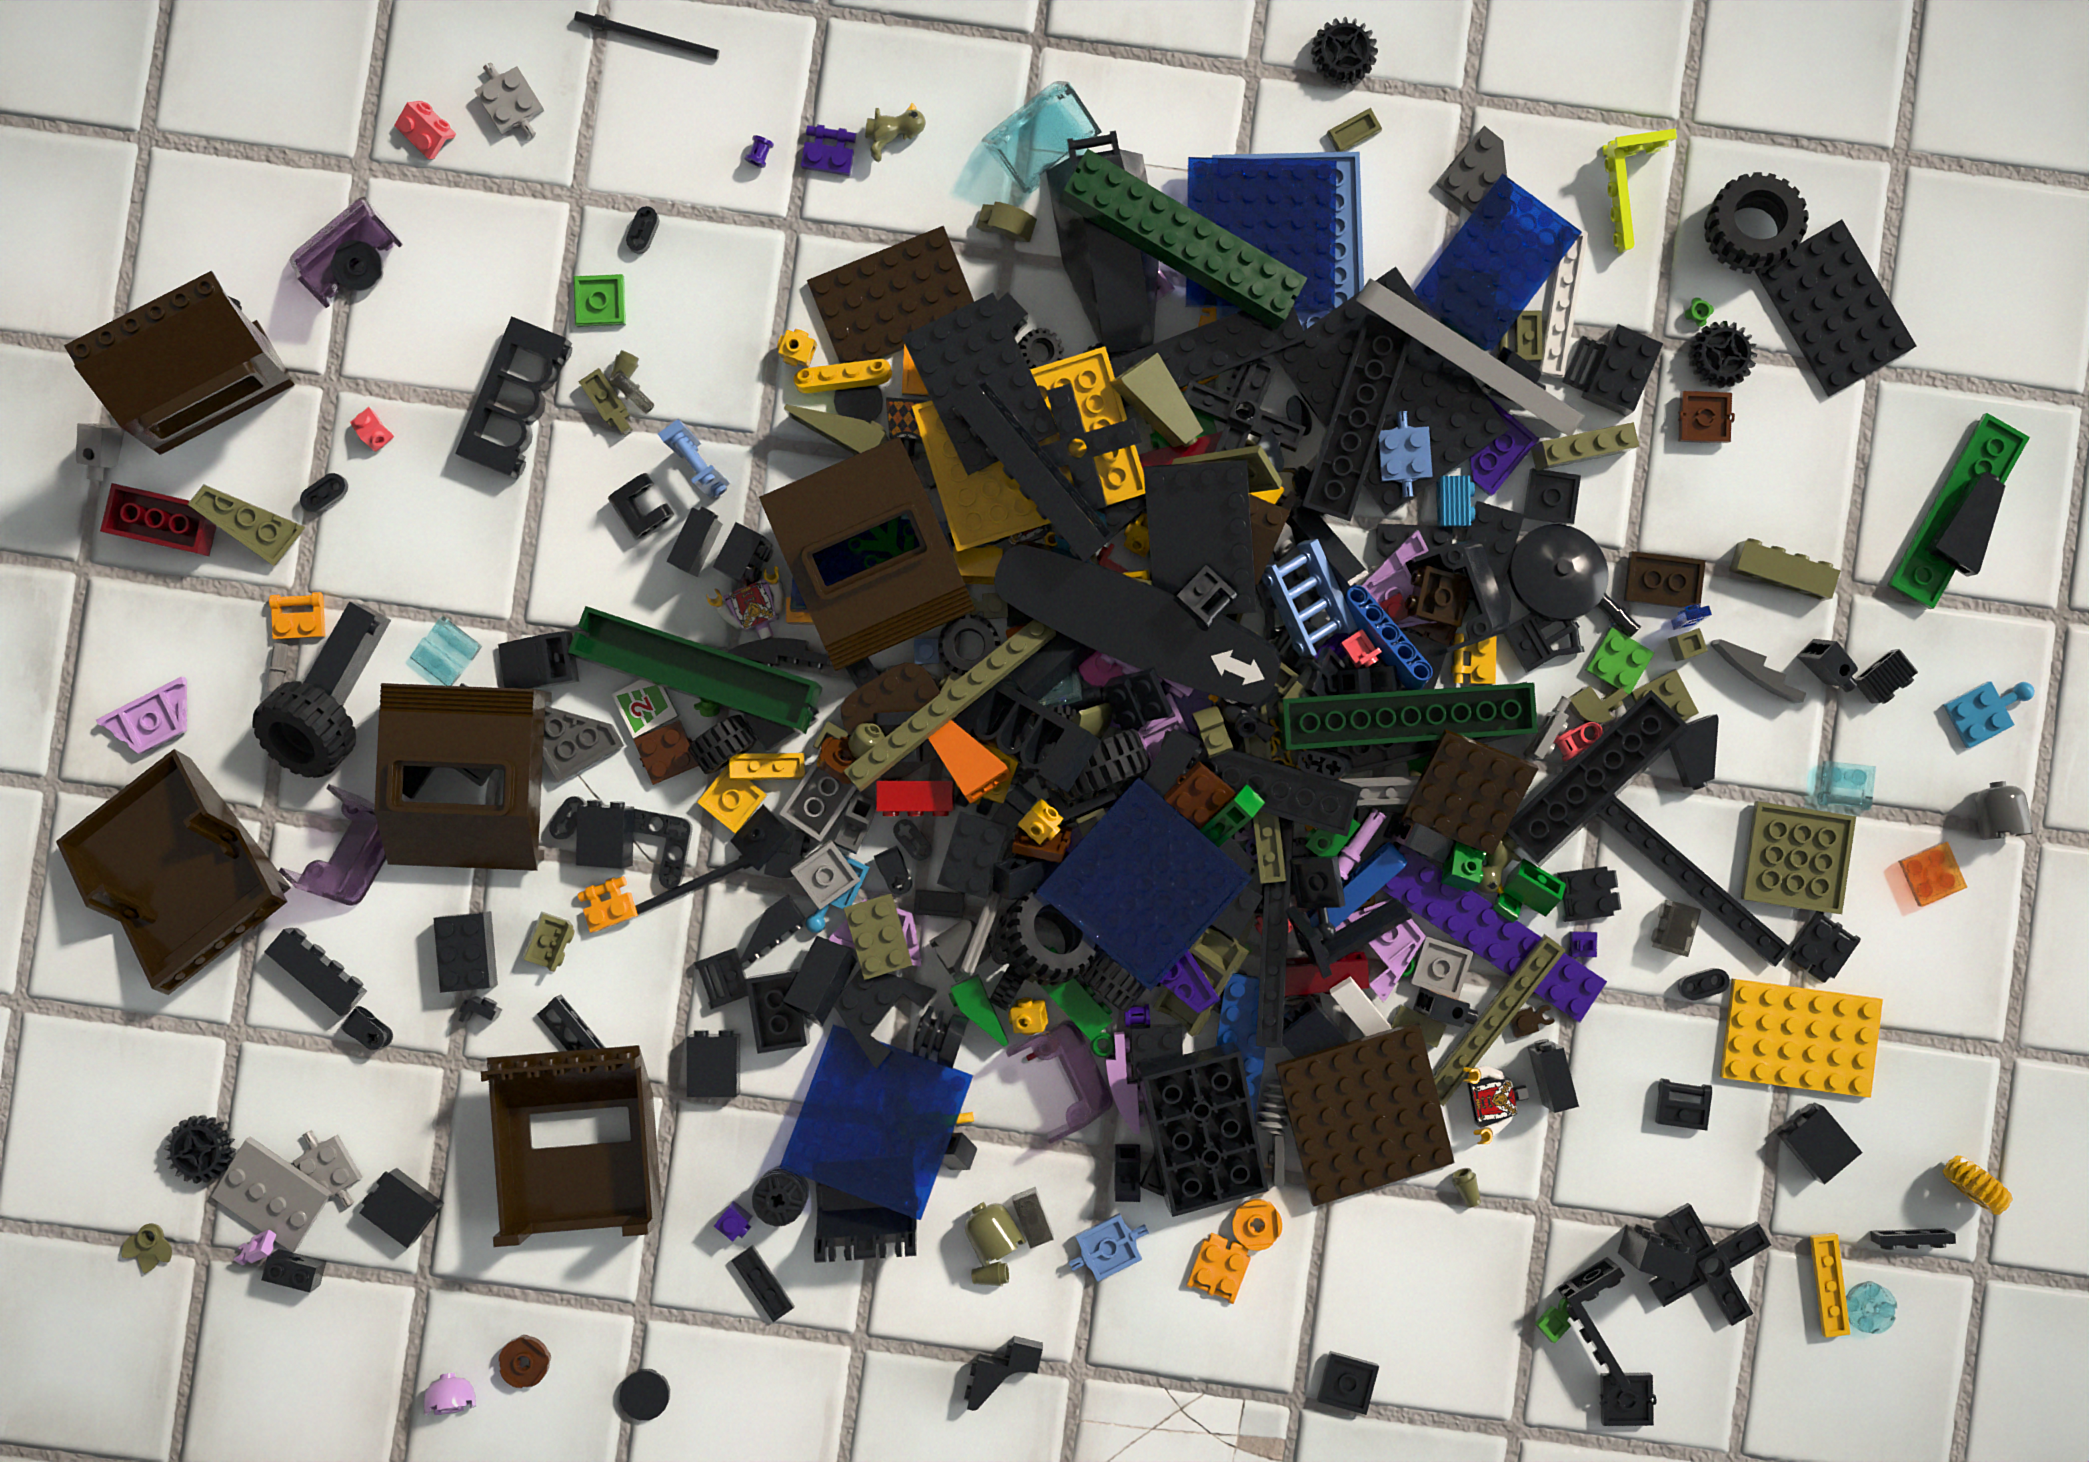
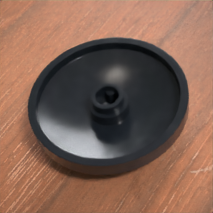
M1563 524L1544 525L1525 535L1514 548L1508 569L1510 585L1519 602L1534 615L1556 622L1572 621L1589 613L1601 601L1608 585L1607 561L1598 544L1583 531Z

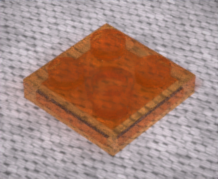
M1943 841L1898 861L1919 907L1926 906L1968 888L1948 842Z

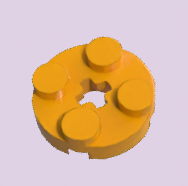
M1258 1198L1250 1199L1236 1207L1232 1217V1230L1237 1240L1246 1248L1255 1251L1265 1250L1271 1247L1277 1238L1280 1237L1282 1233V1219L1272 1203ZM1255 1218H1259L1261 1222L1264 1221V1225L1260 1226L1258 1231H1255L1254 1227L1250 1226V1223L1254 1222Z

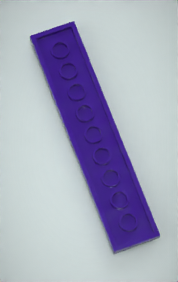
M1400 844L1397 849L1408 862L1399 873L1380 889L1391 897L1398 898L1404 906L1511 977L1540 940L1541 936L1517 920L1512 923L1493 910L1494 905L1474 891L1470 890L1467 892L1441 883V869L1410 848ZM1563 953L1534 990V993L1580 1023L1607 981L1566 953Z

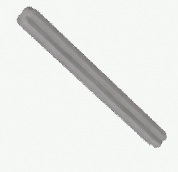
M1011 838L1008 842L1002 860L1018 855L1012 852L1014 838ZM993 884L960 968V971L966 975L971 976L975 971L1002 899L1001 895L993 891Z

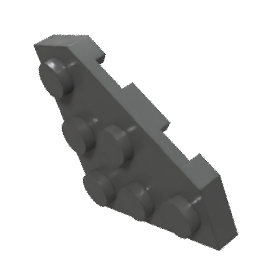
M1484 125L1436 185L1493 231L1511 210L1504 141Z
M545 706L543 757L557 782L567 779L624 746L613 724Z

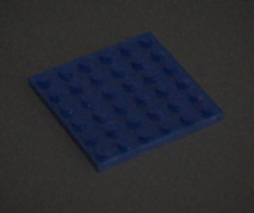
M1188 157L1187 207L1305 276L1307 280L1298 297L1294 300L1295 310H1334L1337 161ZM1186 277L1185 307L1238 308Z
M1137 777L1042 883L1037 892L1147 989L1152 991L1253 878L1141 778Z
M833 1024L779 1168L922 1220L974 1075L955 1068L951 1069L939 1065L936 1061L930 1059L924 1060L922 1056H912L911 1052L881 1041L879 1042L891 1050V1053L877 1070L850 1030Z

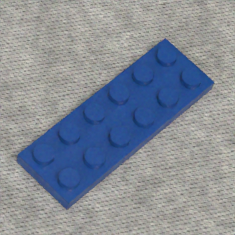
M1233 973L1223 990L1215 1046L1234 1042L1241 1051L1255 1120L1266 1047L1256 1046L1260 977Z

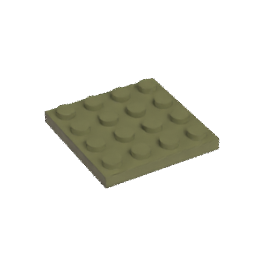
M1755 801L1741 899L1842 915L1856 816Z

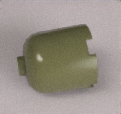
M982 1202L971 1209L973 1214L965 1222V1232L983 1267L990 1264L988 1259H991V1261L994 1259L999 1260L1018 1248L1017 1242L1019 1245L1026 1243L1022 1233L1003 1205L992 1203L986 1206Z

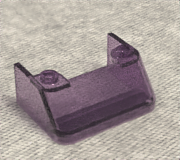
M361 197L353 202L300 246L289 259L297 279L325 308L330 306L327 297H333L340 290L338 287L340 283L334 277L331 269V260H333L335 250L340 244L349 240H358L369 243L379 251L383 249L388 251L395 244L399 248L403 245L396 232L366 197ZM357 259L352 261L354 265L351 264V269L359 263Z
M328 784L326 789L343 802L341 806L342 814L352 820L329 862L314 860L306 866L302 874L282 867L278 872L297 889L353 906L360 903L365 897L384 864L386 855L374 811L375 804L359 795Z
M1072 1020L1061 1021L1045 1029L1043 1032L1036 1033L1007 1047L1006 1054L1008 1057L1029 1047H1032L1034 1054L1041 1060H1050L1058 1056L1079 1099L1078 1102L1069 1106L1066 1111L1067 1124L1047 1133L1049 1144L1086 1127L1111 1108L1113 1102L1112 1095L1081 1030Z

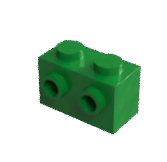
M1352 819L1347 837L1313 827L1305 838L1308 841L1305 846L1318 856H1337L1361 824Z
M1454 840L1452 852L1443 864L1441 883L1469 892L1476 885H1479L1483 879L1481 868L1486 852Z
M1523 858L1508 874L1503 892L1546 917L1562 900L1566 884Z

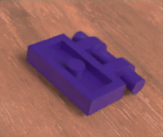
M817 124V127L807 125L806 135L814 136L815 143H804L801 162L802 169L850 176L854 150L845 148L846 142H856V133L847 132L845 128L835 130L825 128V125ZM824 138L837 140V146L824 145Z

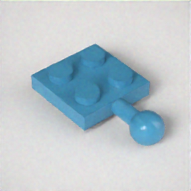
M1987 681L1944 703L1943 706L1965 747L1971 748L2014 726L2015 724L2006 706L2018 700L2023 702L2029 701L2034 696L2035 690L2030 683L2020 682L2014 686L2013 692L2000 698L1992 681Z
M842 853L861 881L821 910L817 908L815 914L808 916L805 925L809 932L820 933L824 929V916L830 904L844 910V907L853 904L870 866Z

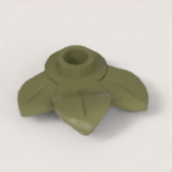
M154 1223L142 1226L138 1234L127 1238L122 1248V1258L137 1256L144 1273L154 1269L159 1260L168 1263L172 1257L170 1243L164 1239L162 1228ZM149 1232L154 1234V1239L149 1237Z

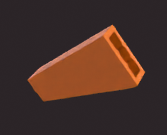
M952 720L928 738L970 804L1013 776L1006 764Z

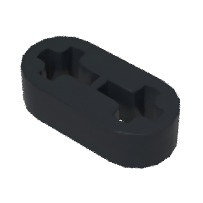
M641 207L637 211L628 231L626 243L634 253L642 254L649 249L659 226V216L651 207ZM650 213L653 221H648L645 228H643L645 222L642 217H647ZM641 232H643L641 235V239L644 241L643 245L638 244L635 247L633 239H638Z
M571 796L563 802L549 826V831L554 838L567 839L574 833L577 828V812H573L570 817L569 814L572 807L569 805L577 801L579 802L578 805L587 804L582 797ZM567 819L568 822L565 825L567 832L558 834L559 829L556 825L563 824Z
M903 819L894 825V836L912 858L921 861L931 855L932 846L912 821ZM900 824L904 826L910 825L909 833L913 837L911 840L906 835H899L901 830ZM914 840L919 845L925 844L927 846L925 848L926 855H916L914 853L916 850L915 845L912 843Z

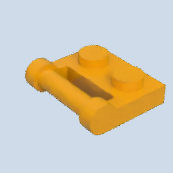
M313 592L312 595L281 597L279 594L270 595L269 605L272 615L273 639L325 637L324 598L321 592ZM313 605V612L282 614V607Z

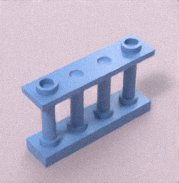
M679 419L658 433L661 440L679 457L686 458L697 474L691 481L710 498L712 496L718 497L727 490L726 486L730 484L729 481L713 465L707 466L697 452V447L701 445L700 441Z
M1318 539L1305 540L1297 545L1300 551L1299 556L1277 568L1276 564L1267 565L1262 575V581L1270 591L1292 639V646L1299 657H1306L1309 654L1316 655L1312 644L1333 631H1336V633H1351L1357 629ZM1305 564L1310 578L1287 590L1282 577ZM1315 586L1320 600L1298 613L1292 600ZM1325 608L1330 622L1308 635L1302 622Z

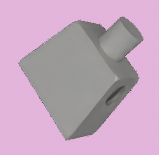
M101 423L77 424L76 462L88 465L87 479L103 481L104 468L116 467L118 465L125 431L123 428Z

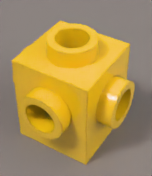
M787 329L785 336L781 335L778 340V353L781 358H784L783 362L788 365L797 367V364L809 368L817 348L815 339L809 338V334L802 330L795 329L793 332Z
M1142 512L1135 524L1130 522L1124 533L1127 539L1123 546L1145 558L1150 545L1147 514Z
M1041 798L1018 825L1040 845L1046 838L1051 841L1061 830L1057 826L1064 818Z
M1024 997L1016 1000L1008 1013V1020L1013 1025L1014 1033H1022L1028 1036L1044 1031L1048 1024L1045 999L1032 1000L1030 997Z

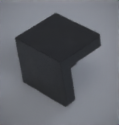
M944 1132L935 1155L950 1170H970L977 1147L964 1133Z

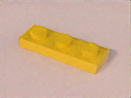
M804 753L736 754L728 760L729 781L802 780L805 776Z

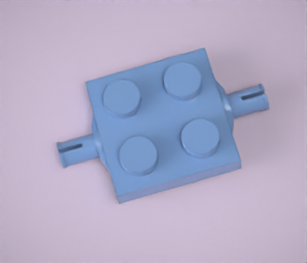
M1400 411L1396 412L1398 427L1392 430H1382L1378 438L1381 482L1396 481L1402 483V497H1413L1412 482L1421 478L1433 477L1429 427L1414 428L1408 426L1407 411H1403L1402 415Z
M1118 1213L1076 1234L1075 1237L1081 1247V1256L1068 1261L1072 1271L1087 1265L1098 1282L1141 1261L1142 1257L1138 1251L1136 1239L1149 1234L1146 1225L1143 1224L1131 1231L1125 1224L1121 1214Z

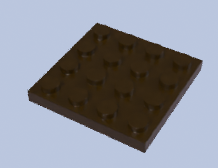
M1444 729L1400 815L1401 819L1407 818L1445 837L1493 855L1539 768L1536 764Z

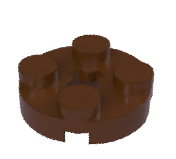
M841 736L840 739H833V737H829L822 743L818 751L817 766L830 776L838 779L841 783L850 784L851 780L845 775L844 770L858 760L849 749L848 742L850 738Z
M521 1335L518 1338L512 1339L499 1355L501 1377L506 1383L515 1388L535 1386L547 1374L551 1354L544 1343L535 1337ZM526 1356L529 1358L530 1367L525 1365L522 1368L519 1365L521 1363L519 1357L524 1358Z

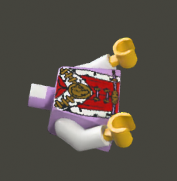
M774 566L775 574L773 575L768 574L766 568H764L763 580L724 595V600H722L720 591L714 589L718 595L717 598L711 599L706 594L707 601L711 606H714L722 619L734 628L743 629L746 632L755 629L760 640L769 639L774 636L769 623L779 619L778 614L782 611L785 597L781 581L778 578L779 568Z

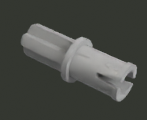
M273 644L271 664L267 666L269 677L266 691L273 692L284 682L285 671H288L285 668L288 645Z

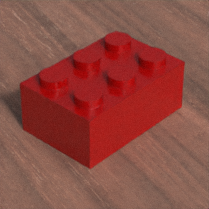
M877 781V811H883V816H899V811H908V816H924V811H933V816H949V811H955V781Z

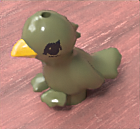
M913 103L900 116H881L880 109L875 108V119L867 118L865 138L873 139L874 141L870 151L871 157L879 163L882 159L881 150L883 147L893 141L899 134H903V140L906 138L912 139L924 130L926 125L925 117L917 110Z
M1505 833L1494 854L1486 853L1487 864L1485 866L1482 864L1481 868L1483 879L1479 885H1476L1477 889L1482 893H1505L1503 892L1501 882L1503 869L1509 865L1512 859L1518 862L1522 860L1514 852L1519 848L1518 845Z

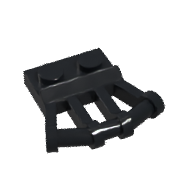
M1300 567L1282 577L1287 590L1305 581ZM1261 578L1258 586H1256V595L1265 614V639L1272 641L1280 636L1286 626L1283 624V626L1275 627L1274 610L1277 607L1268 587ZM1312 589L1304 592L1312 600L1310 605L1320 600V596ZM1300 596L1292 600L1298 613L1305 609ZM1313 616L1308 618L1307 621L1311 623Z
M1530 612L1509 625L1507 631L1503 633L1526 673L1556 656L1584 652V646H1581L1578 630L1580 626L1573 620L1563 622L1566 628L1546 639L1541 629L1555 621L1545 619L1537 624L1535 621L1536 615ZM1569 634L1571 648L1552 650L1550 644Z

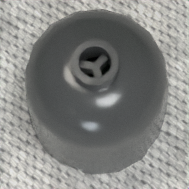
M2006 781L1989 783L1990 788L1978 793L1975 799L1980 840L2004 838L2003 833L2010 832V835L2015 836L2033 834L2027 798L2021 788L2006 786Z
M963 920L928 941L932 948L937 946L935 948L938 953L937 956L948 973L951 975L955 972L953 975L955 982L966 976V974L960 971L977 926L971 920ZM990 933L987 936L976 968L990 957L991 945L989 939L992 938Z

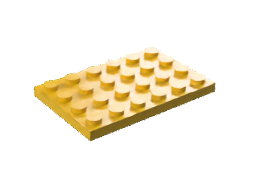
M1732 978L1720 1077L1871 1098L1883 999Z

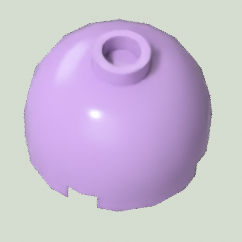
M455 1373L440 1375V1380L433 1382L426 1390L424 1395V1415L429 1416L430 1410H434V1415L464 1411L462 1406L470 1404V1409L476 1407V1396L473 1386L465 1378L456 1377Z

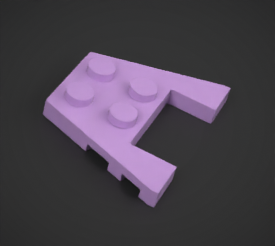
M1419 530L1415 531L1361 584L1377 603L1399 592L1405 602L1407 597L1412 595L1414 585H1411V574L1405 563L1413 557L1429 551ZM1409 616L1396 623L1398 628L1436 622H1428Z
M1394 898L1352 913L1335 928L1336 931ZM1412 919L1405 921L1368 943L1388 967L1385 972L1369 984V987L1382 1002L1386 1001L1426 937Z

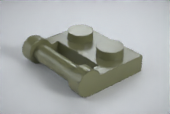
M1542 310L1496 312L1499 353L1496 354V359L1503 346L1508 348V321L1515 320V353L1527 362H1540L1542 360Z

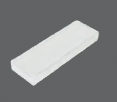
M1351 977L1329 989L1333 998L1365 1036L1392 1029L1388 1021Z

